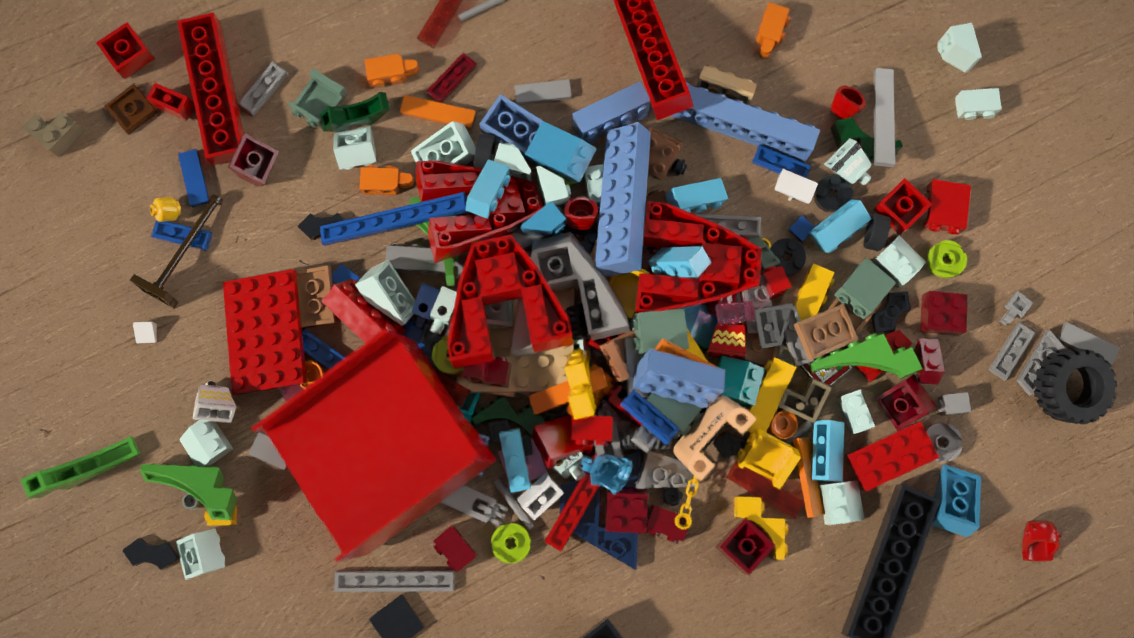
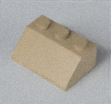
M704 66L696 88L703 87L708 92L720 93L725 95L726 98L738 99L744 104L749 105L757 84L747 78H738L733 73L718 71L713 66Z

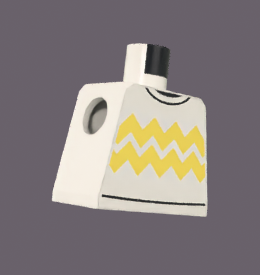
M213 381L200 385L195 400L193 419L231 423L236 405L229 389L217 386Z

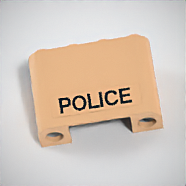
M719 396L691 426L692 428L688 433L682 436L676 443L674 454L701 481L715 466L700 452L703 446L725 422L743 434L756 418L729 397Z

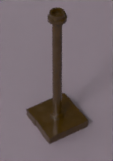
M216 194L209 196V204L156 282L150 283L133 274L130 281L142 292L175 309L179 302L167 291L163 290V285L216 206L222 205L223 199Z

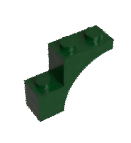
M379 92L373 97L358 103L344 106H328L320 113L323 131L343 132L351 125H373L390 110L389 101L387 100L386 92Z
M853 117L835 121L830 129L837 147L840 148L849 138L858 142L869 161L874 163V138L864 133L857 126ZM901 140L895 141V156L903 147Z
M499 396L490 402L491 406L484 409L482 407L477 410L472 418L477 426L491 420L507 419L523 427L531 436L534 426L546 423L540 414H534L532 406H524L519 410L520 414L517 415L506 398H500Z

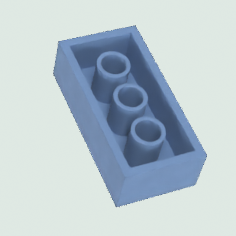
M641 81L574 112L572 126L578 138L592 144L597 141V138L603 135L606 137L609 130L631 124L630 122L636 119L637 121L644 119L649 112L650 99Z
M500 94L480 122L481 132L494 135L498 143H511L515 145L526 161L536 167L541 166L545 168L525 155L542 120Z
M649 349L635 366L633 388L644 393L657 394L663 398H672L681 403H690L700 408H708L724 391L725 370Z

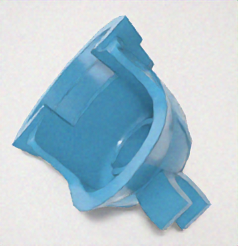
M609 454L598 455L594 459L583 457L581 465H583L582 470L590 472V483L592 485H602L613 494L619 492L626 484L633 467L632 462L627 458H616Z

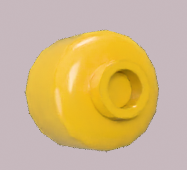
M173 197L155 198L153 205H150V214L159 222L174 221L181 214L180 203Z

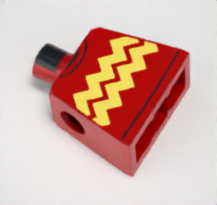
M727 313L725 323L717 322L708 349V356H726L745 361V326L737 324V314Z

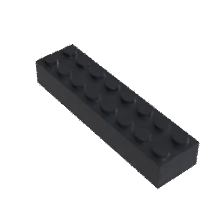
M897 484L895 486L841 634L850 638H891L940 499L904 484Z

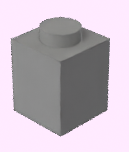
M968 392L938 397L937 407L941 412V416L971 412Z

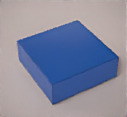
M801 216L788 231L802 243L809 236L808 232L815 227Z

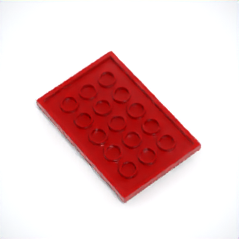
M290 269L223 282L232 395L307 384L296 270Z

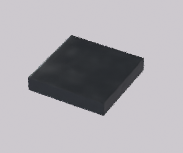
M403 594L369 618V621L381 638H411L425 627Z

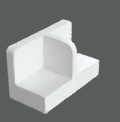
M783 169L777 179L775 191L789 196V201L795 198L809 204L818 183Z

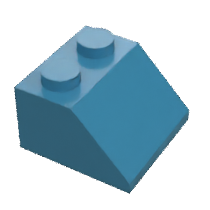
M550 201L521 225V233L523 235L550 237L553 234L556 236L564 230L566 218Z

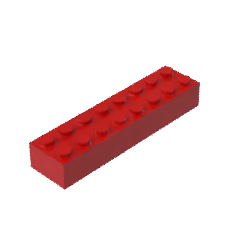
M613 0L657 121L694 107L690 91L654 0Z
M214 12L177 20L205 159L212 166L230 162L244 130L221 23Z

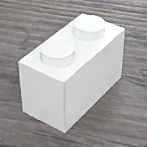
M546 472L531 486V489H527L517 500L521 507L535 520L564 493Z

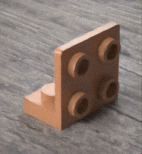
M650 127L648 129L651 132L648 173L663 180L677 153L681 150L683 143Z
M634 330L600 345L616 382L630 378L628 375L629 369L625 363L623 339L635 338Z

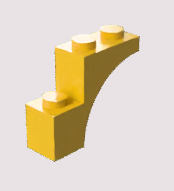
M576 349L572 351L564 366L571 389L568 399L574 419L593 416L596 410L590 379L591 356L589 349L584 351Z
M735 497L734 517H746L749 521L760 527L775 544V547L772 549L773 559L785 560V555L788 554V545L785 543V535H788V524L785 523V519L761 518V514H764L765 505L764 502H761V498Z

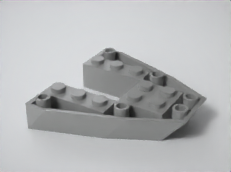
M571 232L533 240L529 257L537 265L551 290L554 292L575 286L580 287L588 332L592 340L631 332L627 312L604 274L595 268V260ZM523 298L518 300L511 353L515 357L534 354Z

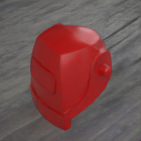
M847 85L840 86L834 93L831 111L841 120L854 117L857 113L864 110L866 99L857 89Z
M585 197L570 199L564 208L565 218L569 227L576 230L592 228L598 214L597 204Z
M1042 520L1026 522L1022 540L1023 560L1034 562L1053 561L1054 554L1060 547L1059 538H1062V534L1058 533L1057 527L1053 522Z

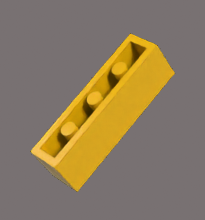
M814 263L809 267L793 306H796L801 321L819 314L820 306L823 307L828 298L825 295L827 289H831L835 281L832 278L834 275L833 271Z
M775 357L767 360L764 366L766 372L761 381L755 406H749L747 410L756 420L746 431L754 433L757 428L764 432L767 431L794 374L795 366Z

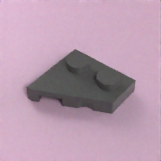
M792 303L754 310L761 349L782 345L789 315L793 307Z

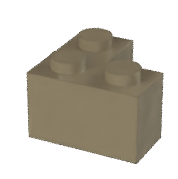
M63 111L50 124L37 114H34L22 127L58 157L85 131Z
M810 377L803 394L787 387L778 407L815 423L831 387Z

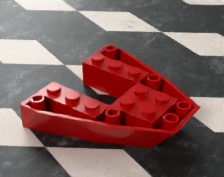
M437 160L417 161L415 179L420 201L424 202L465 192L468 197L482 169ZM511 176L508 186H504L502 198L497 199L498 203L495 211L491 212L488 218L479 215L430 218L428 237L434 263L468 252L473 242L503 237L521 228L523 223L543 208L535 182Z
M647 201L643 246L658 248L702 246L711 263L698 276V279L639 273L635 314L693 307L759 286L762 248L719 224L673 205Z
M512 235L473 242L458 282L447 341L450 361L454 369L494 361L485 305L523 298L534 353L574 345L568 316L537 265Z

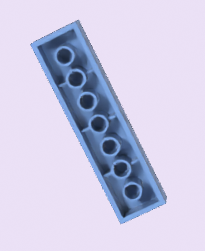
M688 82L686 84L694 107L671 115L674 118L756 146L760 144L803 162H806L814 150L820 132L814 125L799 123L794 118L781 117L776 112H767L758 106L746 105L741 100H732L726 98L723 94L708 92L703 87H693Z
M640 122L607 131L595 268L608 277L641 270L651 132Z

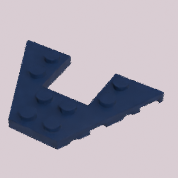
M641 450L623 457L630 460L633 465L631 475L624 487H635L641 469ZM574 479L561 485V490L564 494L560 497V514L579 481ZM599 487L574 529L573 534L637 570L638 533L608 532L606 527H599Z

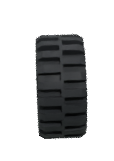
M1059 349L1047 355V359L1041 361L1040 369L1036 370L1035 375L1037 377L1033 381V385L1036 386L1034 396L1039 399L1037 400L1039 407L1043 408L1042 410L1046 415L1062 422L1084 425L1098 421L1099 417L1107 414L1108 408L1111 409L1113 405L1112 400L1117 395V392H1115L1117 381L1114 380L1116 375L1114 370L1110 369L1111 364L1108 360H1104L1105 358L1101 354L1086 349ZM1077 369L1083 378V391L1080 397L1072 403L1066 392V383L1070 374Z

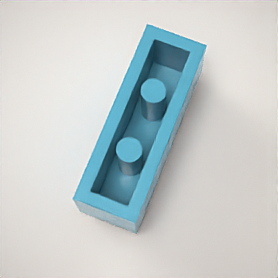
M488 159L467 197L465 211L488 218L489 214L494 212L497 207V199L502 198L504 186L507 187L510 182L511 176L508 175L510 167Z
M721 178L674 187L665 194L668 204L690 213L692 211L700 213L707 210V208H712V210L718 209L723 206L722 203L728 200Z
M851 199L809 231L808 234L819 251L830 253L836 250L837 245L841 242L849 240L855 231L863 229L867 225L866 223L871 220V217L861 200Z
M702 246L662 247L648 263L655 275L698 277L711 261Z
M816 420L813 436L812 480L843 482L844 422Z
M520 428L501 431L499 435L511 493L531 489Z

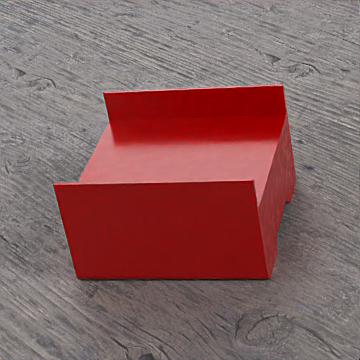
M386 328L251 428L253 432H266L314 511L340 548L342 553L334 558L336 562L369 555L496 462L494 455L477 430L464 417L439 380L435 369L418 344L413 339Z

